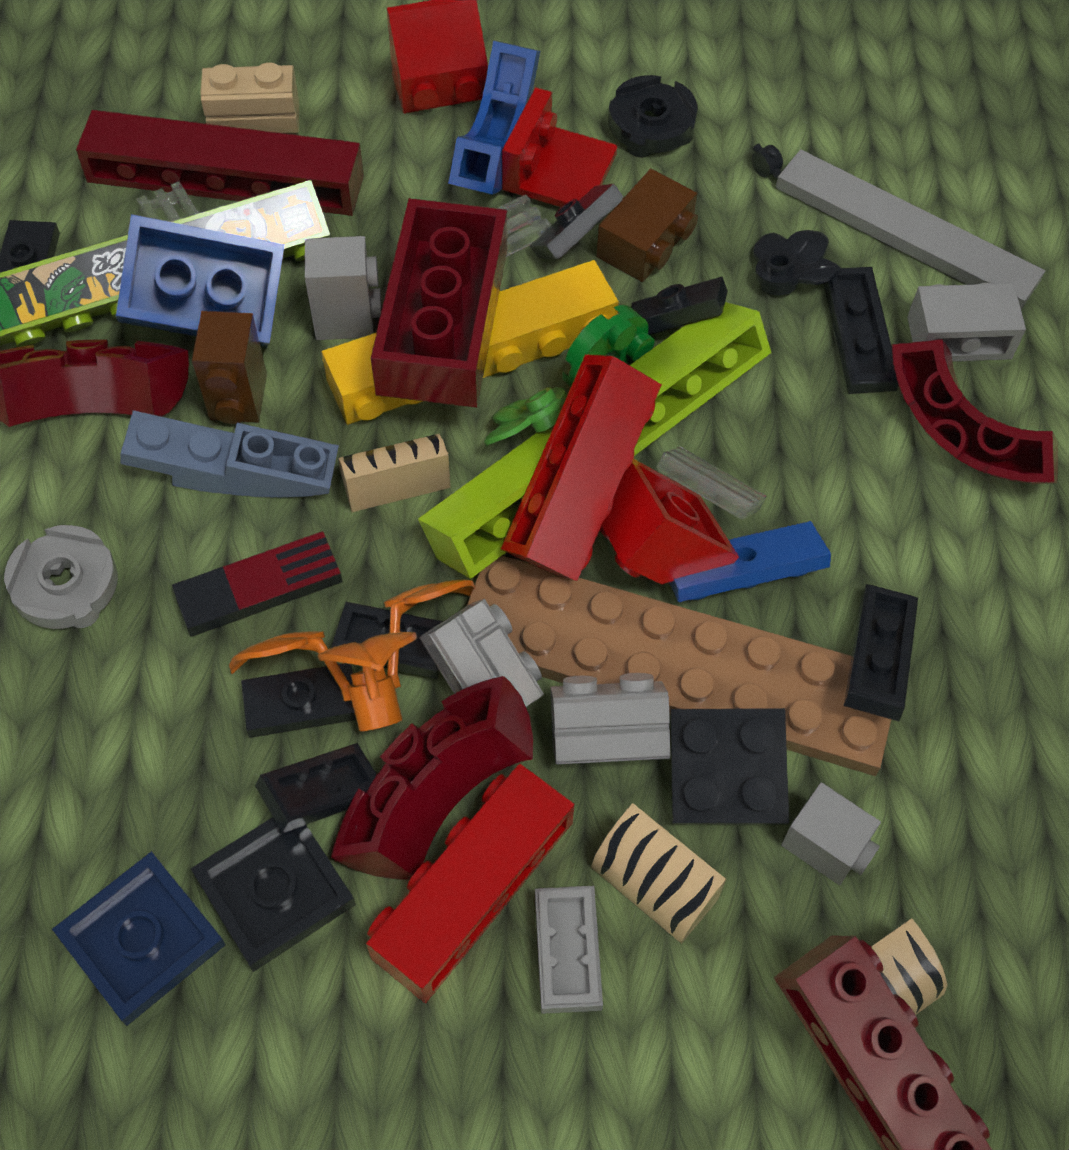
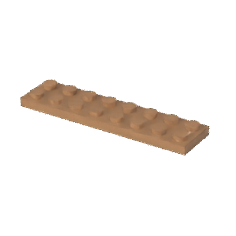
M505 556L499 557L478 575L475 589L472 591L467 606L482 599H485L489 606L493 604L498 605L511 623L512 632L508 634V637L518 653L522 651L527 652L537 664L544 678L563 683L564 678L571 676H593L597 678V684L620 683V676L624 674H651L654 676V681H662L668 691L669 715H671V709L785 708L787 750L876 776L881 768L891 719L843 706L852 657L850 655L582 578H578V581L567 579L530 563Z

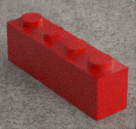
M585 354L501 550L550 573L578 581L581 571L591 559L592 546L600 527L613 508V497L621 478L633 462L634 448L643 427L654 413L655 400L662 384L614 356Z
M520 763L508 777L500 774L492 781L482 797V802L485 803L471 820L468 817H463L453 827L445 840V845L448 848L434 864L426 861L416 870L407 885V890L410 891L396 909L391 906L386 907L376 917L368 930L367 935L371 938L366 945L371 960L425 1004L573 824L575 804Z

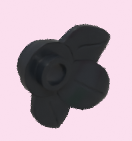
M814 230L795 232L788 239L774 232L762 236L755 244L753 256L758 262L755 274L762 290L772 295H786L793 292L797 288L798 283L818 285L836 277L841 272V267L828 259H824L829 246L828 237L824 233Z

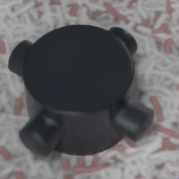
M756 144L752 149L755 152L752 155V165L755 171L764 178L771 174L775 179L778 178L781 174L780 169L783 167V158L780 151L771 144L764 148L760 144Z

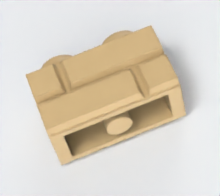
M264 63L259 66L232 67L228 64H220L213 68L202 69L201 103L207 124L277 133L299 132V98L293 65Z

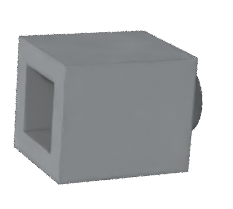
M821 782L790 826L781 846L840 886L851 869L862 875L880 846L870 839L881 824V821Z

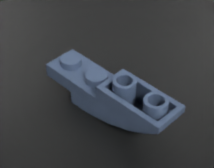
M133 411L120 453V464L172 475V486L198 491L250 497H305L329 494L339 445L241 423L236 424L235 432L232 433Z

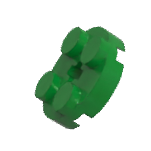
M628 305L613 307L619 314L614 315L610 319L605 318L602 314L594 318L579 333L567 352L565 360L571 365L569 375L562 372L564 383L571 388L585 354L614 356L628 365H631L653 349L655 343L654 338L648 334L649 326L647 321Z

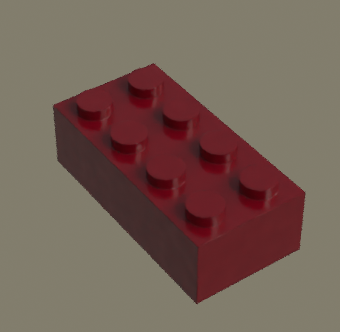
M408 198L371 354L375 395L477 408L507 255L506 209Z

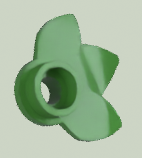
M548 387L535 393L528 399L511 402L497 410L491 418L494 423L500 425L486 436L484 440L485 445L488 446L511 437L530 424L537 433L553 427L567 397L564 388Z

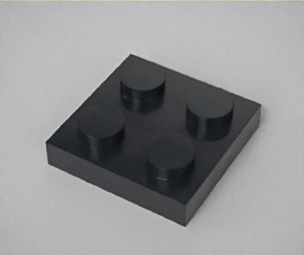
M785 708L671 709L672 825L789 824Z
M273 817L190 868L253 972L356 905L354 897L307 825L282 833Z

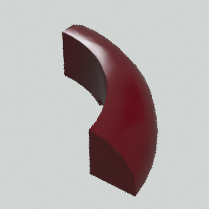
M107 339L66 341V351L56 349L34 351V345L0 351V421L8 427H12L33 420L82 413L132 415L133 411L162 417L173 409L183 395L189 373L188 350L145 341H137L134 344L135 349L127 346L109 347Z
M943 339L892 344L893 364L903 397L925 432L941 448L968 466L994 477L1030 484L1057 483L1058 441L1053 431H1034L1012 427L998 422L991 417L989 418L977 410L966 399L959 387L953 368L952 353Z
M500 676L474 684L442 700L441 702L445 709L433 716L420 728L411 723L380 756L386 764L373 780L369 790L365 793L358 789L339 829L331 858L356 871L376 877L410 880L416 870L424 863L427 851L441 824L468 792L494 773L519 762L533 759V732L530 716L522 696L506 677Z

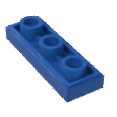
M809 521L729 539L739 556L733 564L676 578L674 581L669 582L678 602L700 600L708 595L739 588H752L761 583L791 576L799 577L808 572L830 568L831 553L813 523Z

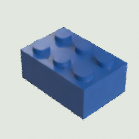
M131 214L116 318L120 323L197 336L201 311L253 313L260 346L266 349L270 344L285 244Z

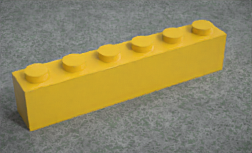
M595 260L499 291L483 378L499 372L507 373L513 371L520 365L543 357L559 355L571 347L579 333L594 318L602 314L605 318L610 319L618 314V311L613 307L619 306V301ZM376 333L321 351L327 382L347 425L361 420H372L384 412L407 404L423 402L375 395L371 354Z

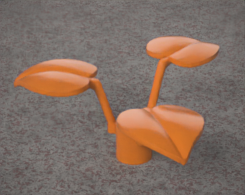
M450 580L426 584L407 590L384 601L385 608L391 607L389 633L368 638L363 643L352 642L328 649L321 639L325 637L324 631L288 633L259 642L244 649L232 658L229 664L231 674L249 659L273 656L294 649L316 651L319 661H324L339 685L344 701H352L359 731L375 730L393 725L403 720L395 688L401 687L398 676L399 649L417 639L416 632H400L402 614L420 602L428 601L447 593H459L470 597L473 589H475L474 582L471 580ZM388 661V671L386 675L384 665ZM337 662L362 666V671L351 674L352 685H350Z

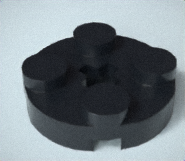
M638 76L625 81L616 89L615 98L612 101L610 100L608 124L613 135L621 143L627 145L628 152L635 157L643 158L652 153L671 151L692 141L698 110L697 101L692 92L677 81H675L674 87L661 83V76ZM646 111H651L654 115H661V116H658V117H650V116L645 115V112H646Z

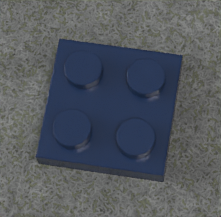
M152 851L52 929L126 1026L226 945L221 936Z

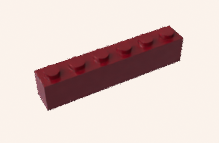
M91 110L76 148L88 183L239 202L311 180L322 212L353 216L364 177L360 143L99 110Z

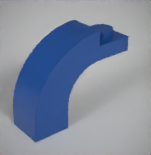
M493 41L479 111L470 131L456 139L448 184L488 194L498 193L502 189V149L532 95L541 51Z

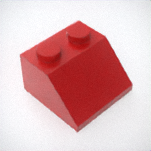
M428 0L387 7L392 76L403 113L482 100L488 62L477 0Z
M633 459L630 467L624 472L615 492L613 508L599 530L611 542L617 553L614 556L615 561L626 573L635 578L643 575L657 583L665 584L680 577L733 564L739 558L700 494Z

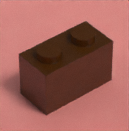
M650 168L599 225L596 257L643 283L655 268L660 270L665 266L677 242L680 239H688L694 231L698 221V215L695 214L698 193Z
M201 311L192 363L209 419L227 424L241 422L259 423L267 372L253 313Z

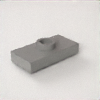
M594 886L535 889L541 1014L602 1011L603 997Z

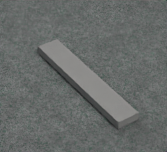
M801 149L778 176L777 189L967 285L1014 283L1021 309L1040 283L1046 271Z

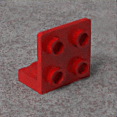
M535 87L502 149V190L559 207L573 199L579 201L594 186L603 184L617 155V145L556 127L557 114L552 112V92Z

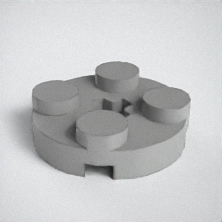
M59 525L45 529L47 535L36 539L32 543L29 539H26L18 545L7 562L4 582L13 605L22 617L37 626L50 629H63L72 626L85 628L97 621L100 611L106 607L115 592L118 572L110 550L94 532L79 526ZM64 568H70V573L73 577L67 583L55 585L49 579L51 575H60Z

